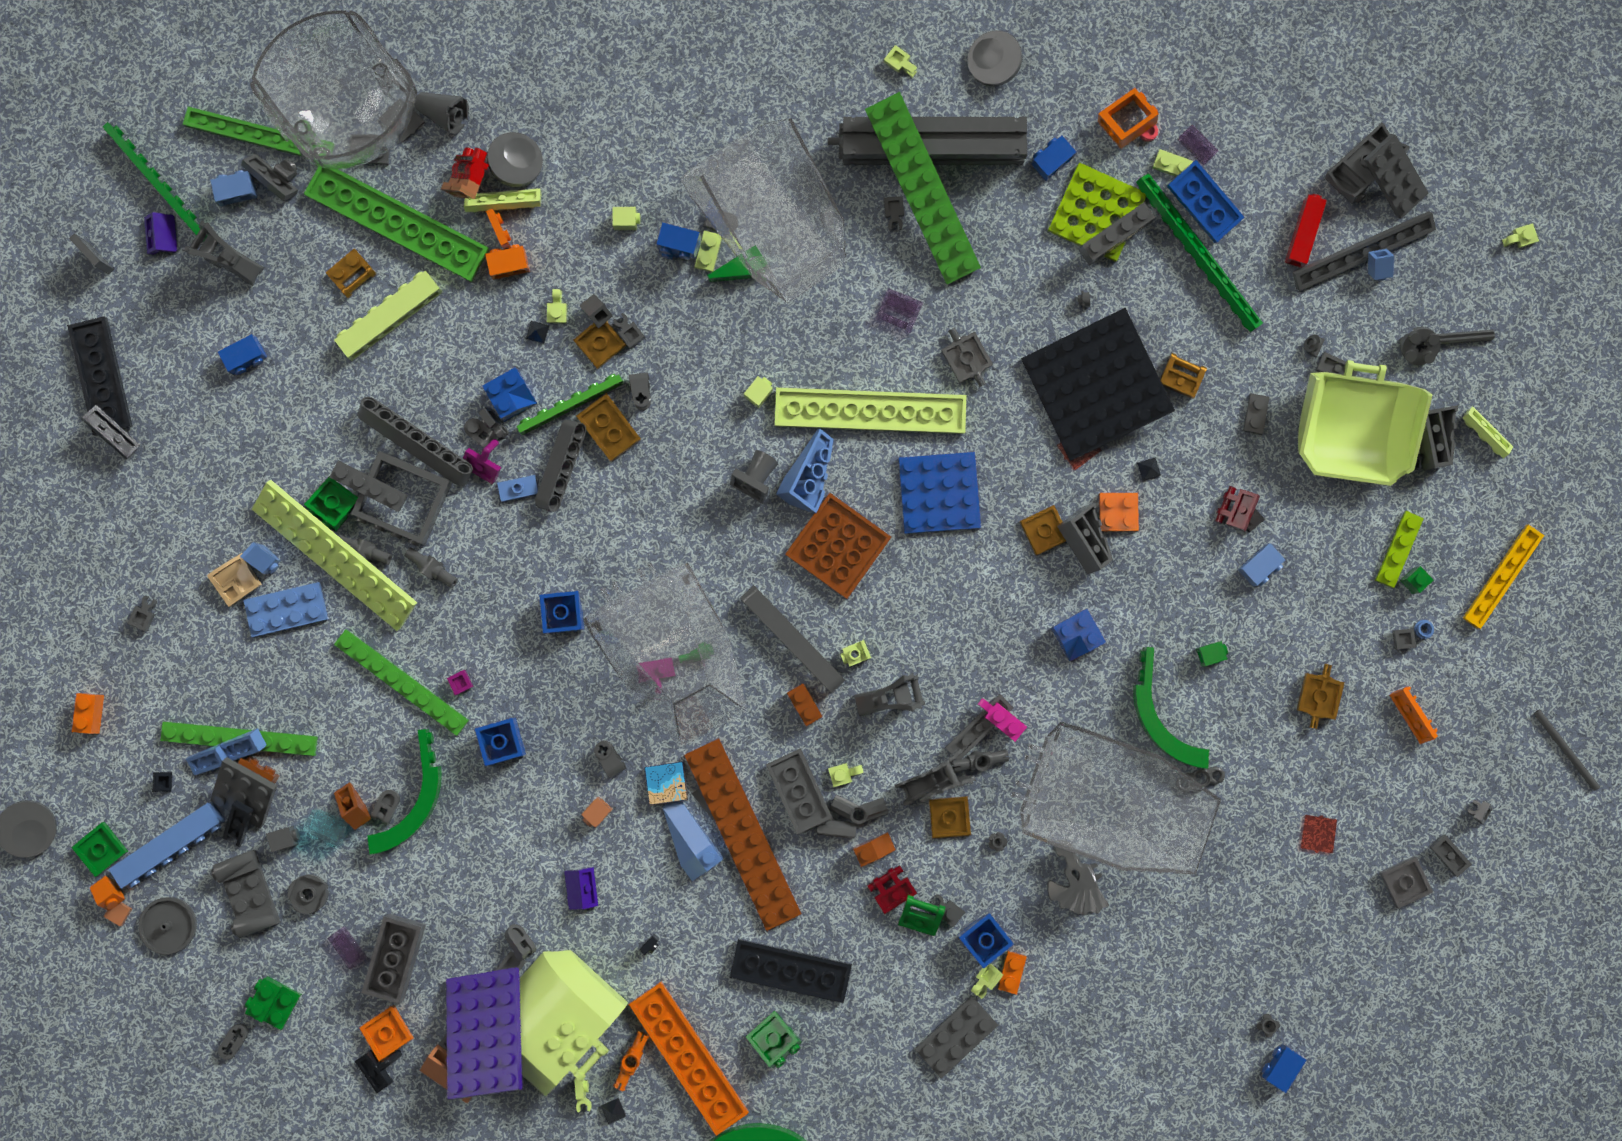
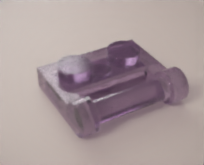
M888 288L875 320L880 322L883 320L905 329V332L910 334L923 302ZM886 309L910 318V321L907 323L884 312Z

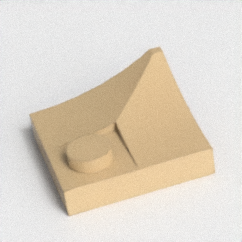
M241 554L207 575L228 607L233 606L262 585L250 564L240 557Z

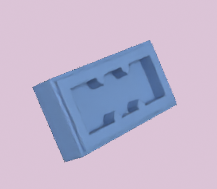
M535 475L497 483L501 502L537 495L538 492Z

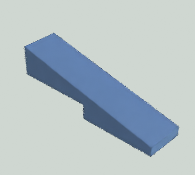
M257 728L186 758V761L193 774L198 775L220 767L226 757L236 760L259 752L267 744Z

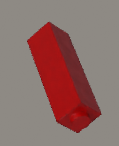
M1309 194L1304 199L1284 263L1300 268L1308 264L1327 202L1326 199H1322V196Z

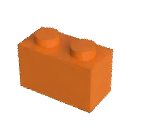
M511 245L508 247L509 249L490 250V253L485 254L489 274L493 280L530 272L526 251L523 246Z
M76 693L72 732L100 733L104 695Z

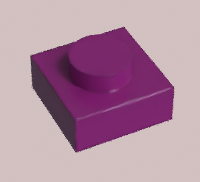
M462 670L447 678L454 695L474 687L466 670Z

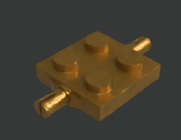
M1324 664L1322 675L1305 673L1296 710L1312 716L1309 727L1317 729L1320 718L1336 720L1345 683L1330 677L1332 665Z

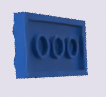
M1197 160L1193 161L1167 185V188L1214 243L1222 239L1245 218Z

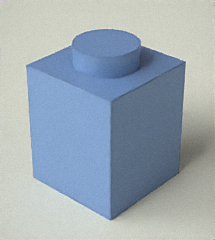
M1388 249L1368 252V274L1377 281L1393 277L1394 255Z

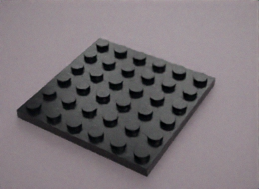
M1126 307L1021 358L1069 461L1175 412Z

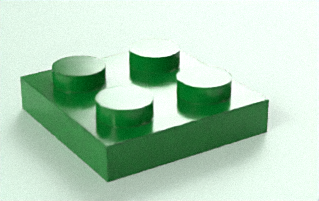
M101 822L71 847L94 877H99L129 852L105 822Z

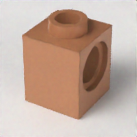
M598 796L581 815L584 817L583 821L589 827L594 826L596 828L613 809Z

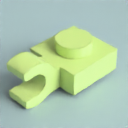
M896 45L884 59V63L898 73L903 69L912 78L917 73V67L909 62L910 55Z
M1533 223L1514 229V235L1502 239L1504 247L1517 243L1518 248L1539 241Z
M553 289V303H547V323H567V304L561 303L562 291L560 289Z
M847 763L828 768L833 787L852 782L851 776L863 773L862 765L848 768Z
M990 963L978 973L976 977L979 981L973 986L971 991L983 999L987 993V988L992 990L1004 974Z
M575 1078L576 1110L580 1112L581 1104H586L587 1110L590 1111L592 1103L586 1098V1093L589 1092L588 1080L584 1078L582 1081H579Z

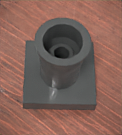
M755 450L745 473L735 468L731 476L730 485L763 504L769 487L763 483L776 468L778 462L767 453Z

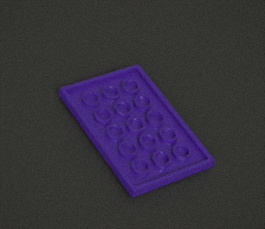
M515 967L446 979L447 1099L455 1100L522 1090L519 968Z

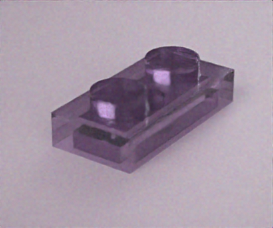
M1193 124L1178 138L1203 165L1219 151Z
M345 926L327 938L350 970L367 958Z

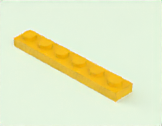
M1529 524L1525 525L1462 619L1477 629L1483 627L1545 535Z

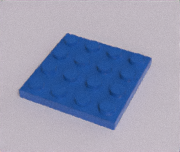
M975 452L899 457L904 534L981 528Z

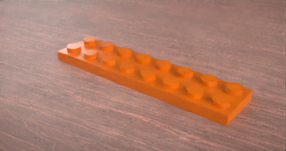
M662 981L629 1003V1006L716 1136L749 1113Z

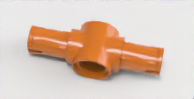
M637 1032L632 1046L628 1048L627 1053L622 1059V1064L619 1068L620 1073L613 1085L616 1089L622 1083L619 1090L625 1091L631 1075H634L643 1055L642 1050L649 1035L644 1034L643 1039H641L643 1032ZM626 1058H635L636 1064L629 1065Z

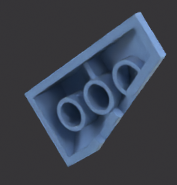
M818 429L784 477L776 495L789 505L814 514L817 513L825 495L823 488L828 476L826 469L827 463L831 458L834 439L823 430Z
M682 801L667 803L662 807L680 865L692 881L723 860L720 852Z

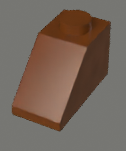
M351 782L334 792L341 817L354 830L371 820L368 808Z
M888 832L853 847L861 867L896 850Z

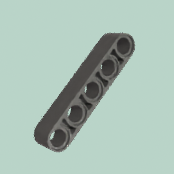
M564 420L562 422L535 498V504L538 508L551 512L559 509L586 434V427L583 423L572 420Z

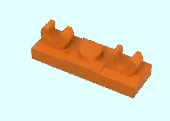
M1405 687L1392 692L1389 696L1418 742L1422 744L1437 738V728H1432L1430 725L1432 720L1427 719L1419 704L1416 703V695L1412 696L1409 691L1411 687Z

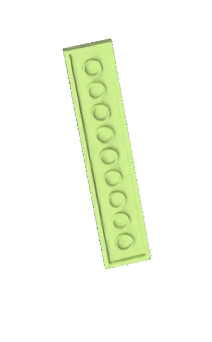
M776 388L775 426L965 434L967 395Z
M272 480L266 482L252 510L396 631L401 629L417 602Z

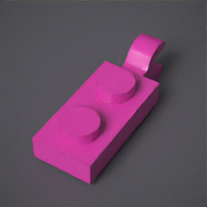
M984 698L979 701L978 705L988 712L985 718L1016 742L1027 726L996 702L992 706Z

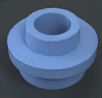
M1420 620L1415 624L1414 632L1417 637L1427 639L1433 635L1434 626L1428 620ZM1422 626H1425L1427 629L1425 633L1421 632Z

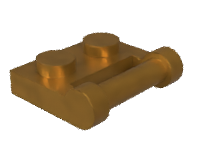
M355 248L325 272L347 298L352 296L351 293L367 279L373 278L377 274ZM364 267L366 271L345 287L344 284Z
M1171 353L1160 380L1164 387L1194 399L1207 367L1197 366L1177 357V354ZM1176 364L1196 373V378L1172 368L1173 365Z

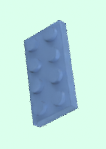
M320 582L243 600L251 637L328 620Z

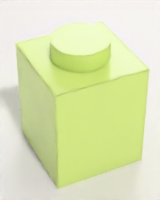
M613 207L614 230H637V224L641 223L640 213H637L636 207Z
M757 376L745 391L744 397L760 408L773 392L772 383L765 377L761 379Z

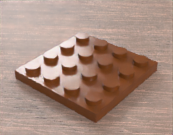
M829 493L820 505L817 513L812 516L785 555L841 596L848 599L892 537Z

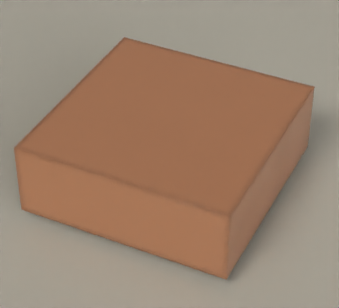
M120 902L115 908L110 911L107 910L103 917L118 926H123L132 908Z

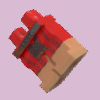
M465 147L462 155L455 156L454 160L456 162L452 166L449 182H443L441 190L456 198L475 199L484 176V170H487L489 166L484 162L487 152L480 148L473 150Z

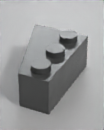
M1458 405L1429 410L1419 449L1420 454H1424L1422 464L1424 471L1453 465L1455 447L1453 437L1457 426L1455 416L1458 411Z
M1095 502L1080 508L1057 526L1087 574L1099 571L1113 561L1107 539L1103 537L1100 528L1102 525L1101 520H1098L1095 508H1097Z

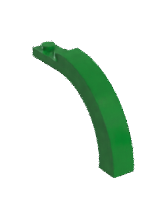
M1143 647V651H1140L1139 661L1142 662V670L1138 672V681H1141V685H1133L1134 706L1142 728L1150 740L1166 755L1181 763L1208 769L1209 749L1193 747L1178 740L1163 726L1158 718L1152 700L1154 647Z
M429 729L418 730L423 775L418 800L411 812L399 824L384 832L367 835L369 855L392 849L410 839L427 822L436 806L441 789L442 770L441 766H433V763H436V755L431 749L434 738L433 733L429 732Z
M749 1123L729 1128L709 1141L807 1140L781 1126L767 1123Z

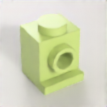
M864 640L843 648V653L840 654L844 665L848 663L849 667L871 658ZM853 650L858 651V657L853 658L851 652Z

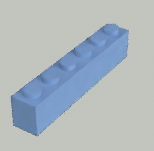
M213 802L206 803L111 867L109 871L121 889L126 887L131 889L140 883L139 879L143 876L147 878L156 873L155 868L162 865L164 867L173 861L172 857L176 854L180 856L189 850L188 846L192 843L196 845L205 840L204 835L211 832L213 834L222 828L221 824L225 820Z

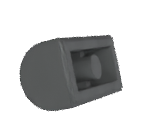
M830 820L817 826L816 834L854 839L857 824Z

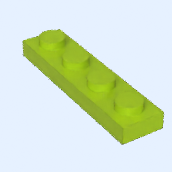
M1404 511L1375 581L1390 588H1395L1424 518Z

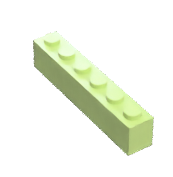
M426 270L419 272L410 283L401 285L398 288V292L394 295L384 298L383 303L378 307H372L365 317L358 318L349 329L339 332L334 341L347 358L353 361L439 296L442 290Z

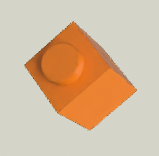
M104 876L89 887L97 906L108 911L115 908L125 899L116 880Z

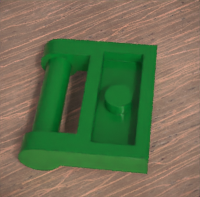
M908 895L898 925L935 936L944 915L945 906L929 904ZM911 906L935 913L936 916L912 909Z

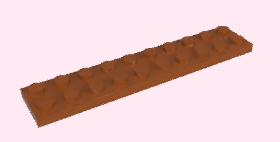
M718 738L685 754L684 756L766 931L801 915L802 913L720 739Z

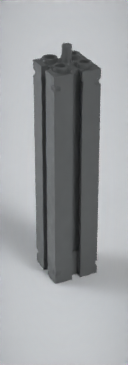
M843 117V123H839V137H828V145H839V159H843V165H890L868 117ZM912 117L933 165H1023L1026 159L1027 117Z

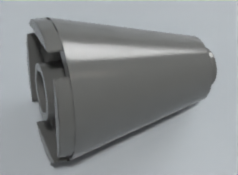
M420 92L414 98L415 109L448 133L457 134L464 127L465 124H461L464 117L468 118L469 104L463 97Z

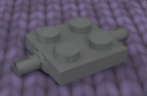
M955 327L950 329L948 332L953 342L943 348L941 352L960 384L967 379L975 378L979 388L982 385L984 386L986 382L981 373L993 366V363L977 334L973 332L967 336L960 337Z

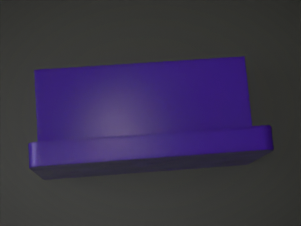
M152 212L145 216L147 254L155 255L161 251L176 252L177 241L174 215Z
M594 867L564 871L569 909H587L598 906Z

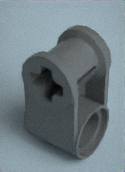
M648 372L629 374L632 400L635 407L639 410H647L651 405ZM640 397L645 399L642 404L639 402Z
M600 741L595 746V755L609 778L627 769L625 763L621 762L622 758L617 754L609 741ZM600 745L608 747L607 754L599 752L601 749Z

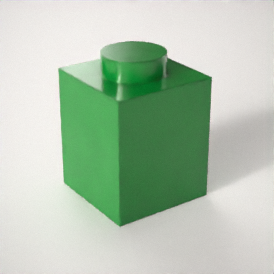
M1421 566L1413 567L1400 581L1412 594H1419L1434 579Z
M1222 641L1196 648L1202 667L1227 660L1228 649L1225 644H1222Z

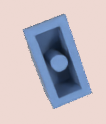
M255 542L240 555L251 566L262 574L267 575L274 573L279 567L278 563L281 561L265 545Z

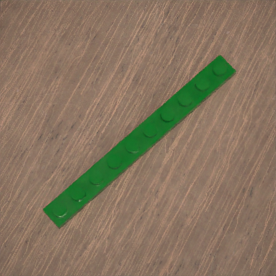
M1147 174L1138 179L1136 183L1139 186V190L1148 197L1151 206L1157 209L1162 220L1173 230L1174 236L1183 243L1185 250L1192 255L1197 266L1205 272L1209 282L1215 285L1219 295L1230 305L1231 311L1240 318L1242 325L1250 332L1262 325L1263 322L1151 175Z

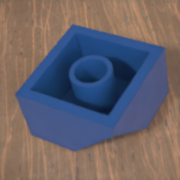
M662 222L657 240V247L659 253L662 254L661 256L667 259H673V257L687 260L690 258L695 259L701 244L700 232Z
M516 367L482 385L499 417L504 422L537 404Z
M579 591L540 595L544 634L584 630L583 610Z
M1084 609L1051 627L1069 661L1106 643L1088 609Z
M516 717L475 728L485 766L526 755Z
M990 913L973 921L957 934L983 969L1014 945Z

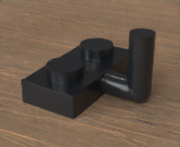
M370 1050L354 1062L375 1092L379 1093L394 1082L385 1068L402 1056V1052L396 1050L380 1062L373 1051Z

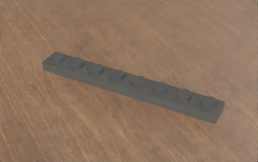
M1430 211L1425 212L1293 271L1296 289L1301 291L1368 261V252L1382 249L1390 251L1435 231L1433 213Z

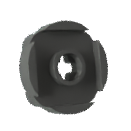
M1416 327L1409 334L1406 333L1400 343V351L1404 358L1413 365L1432 363L1440 350V337L1428 327ZM1423 342L1424 347L1421 350L1416 348L1417 345Z
M314 874L300 876L291 883L288 889V899L293 909L302 914L319 911L328 900L327 883L321 877ZM310 889L313 897L306 899V895L303 893Z

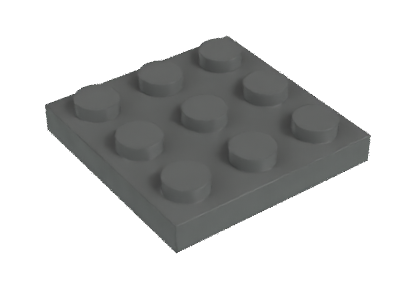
M226 757L221 763L210 801L229 812L236 800L253 809L249 823L261 829L266 822L277 785Z

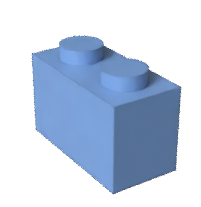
M239 170L235 174L218 175L215 179L210 180L215 202L220 206L258 198L253 176L248 171Z
M1268 543L1246 561L1238 571L1252 586H1262L1269 580L1267 576L1272 572L1274 574L1283 567L1282 563L1285 559L1271 543Z

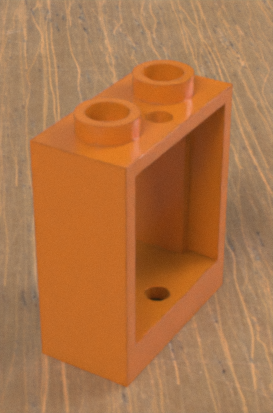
M1134 88L1098 113V123L1119 148L1122 149L1156 125L1159 113L1155 106H1151L1147 102L1145 95L1142 92L1139 93ZM1134 100L1147 117L1124 132L1111 116Z

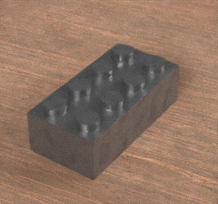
M387 914L383 917L362 994L397 1004L405 999L426 924L392 914Z

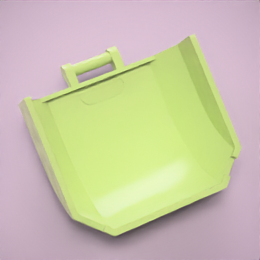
M1347 360L1344 375L1328 372L1310 373L1299 424L1298 452L1314 475L1391 486L1397 482V479L1406 473H1411L1415 469L1432 394L1425 389L1411 385L1384 381L1386 365L1372 366ZM1353 371L1377 374V378L1352 376Z
M571 950L544 951L519 978L522 1075L544 1096H547L569 1071L579 1081L586 1077L585 1074L602 1055L605 1056L609 1051L598 1040L599 1037L628 1004L623 997ZM593 1045L597 1050L579 1069L575 1064Z

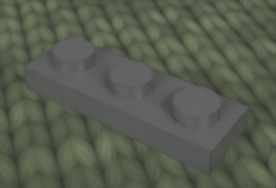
M257 154L242 160L241 166L282 201L297 194L298 189L278 174Z

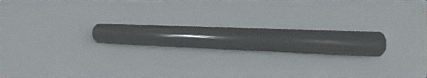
M1539 709L1533 713L1592 790H1598L1600 788L1599 784L1543 712Z

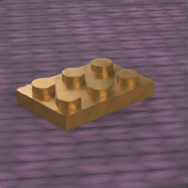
M607 393L576 415L610 462L641 440Z

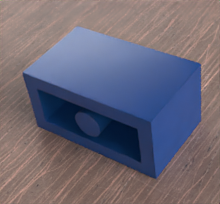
M1062 135L1058 139L1054 137L1049 141L1048 147L1044 151L1040 149L1033 155L1034 159L1031 165L1045 181L1072 160L1077 153Z
M252 334L218 351L227 371L233 375L243 374L246 372V368L258 366L263 363V359L267 358L258 338Z
M1281 1044V1046H1277L1273 1051L1271 1062L1266 1063L1263 1067L1262 1077L1286 1093L1307 1060L1284 1044Z

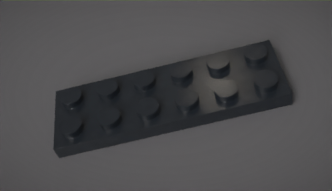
M102 316L67 325L87 412L97 405L122 429L133 427L107 317ZM92 430V434L94 436H99L96 434L95 431Z
M738 938L729 978L844 1003L852 964Z

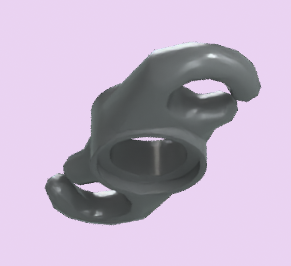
M1217 766L1199 769L1185 774L1190 780L1188 785L1182 783L1183 774L1178 776L1177 783L1184 790L1206 787L1208 784L1217 783V780L1212 776L1213 772L1217 771L1220 773L1218 779L1220 783L1224 780L1225 773L1222 768ZM1198 773L1206 775V781L1203 784H1199L1196 781Z

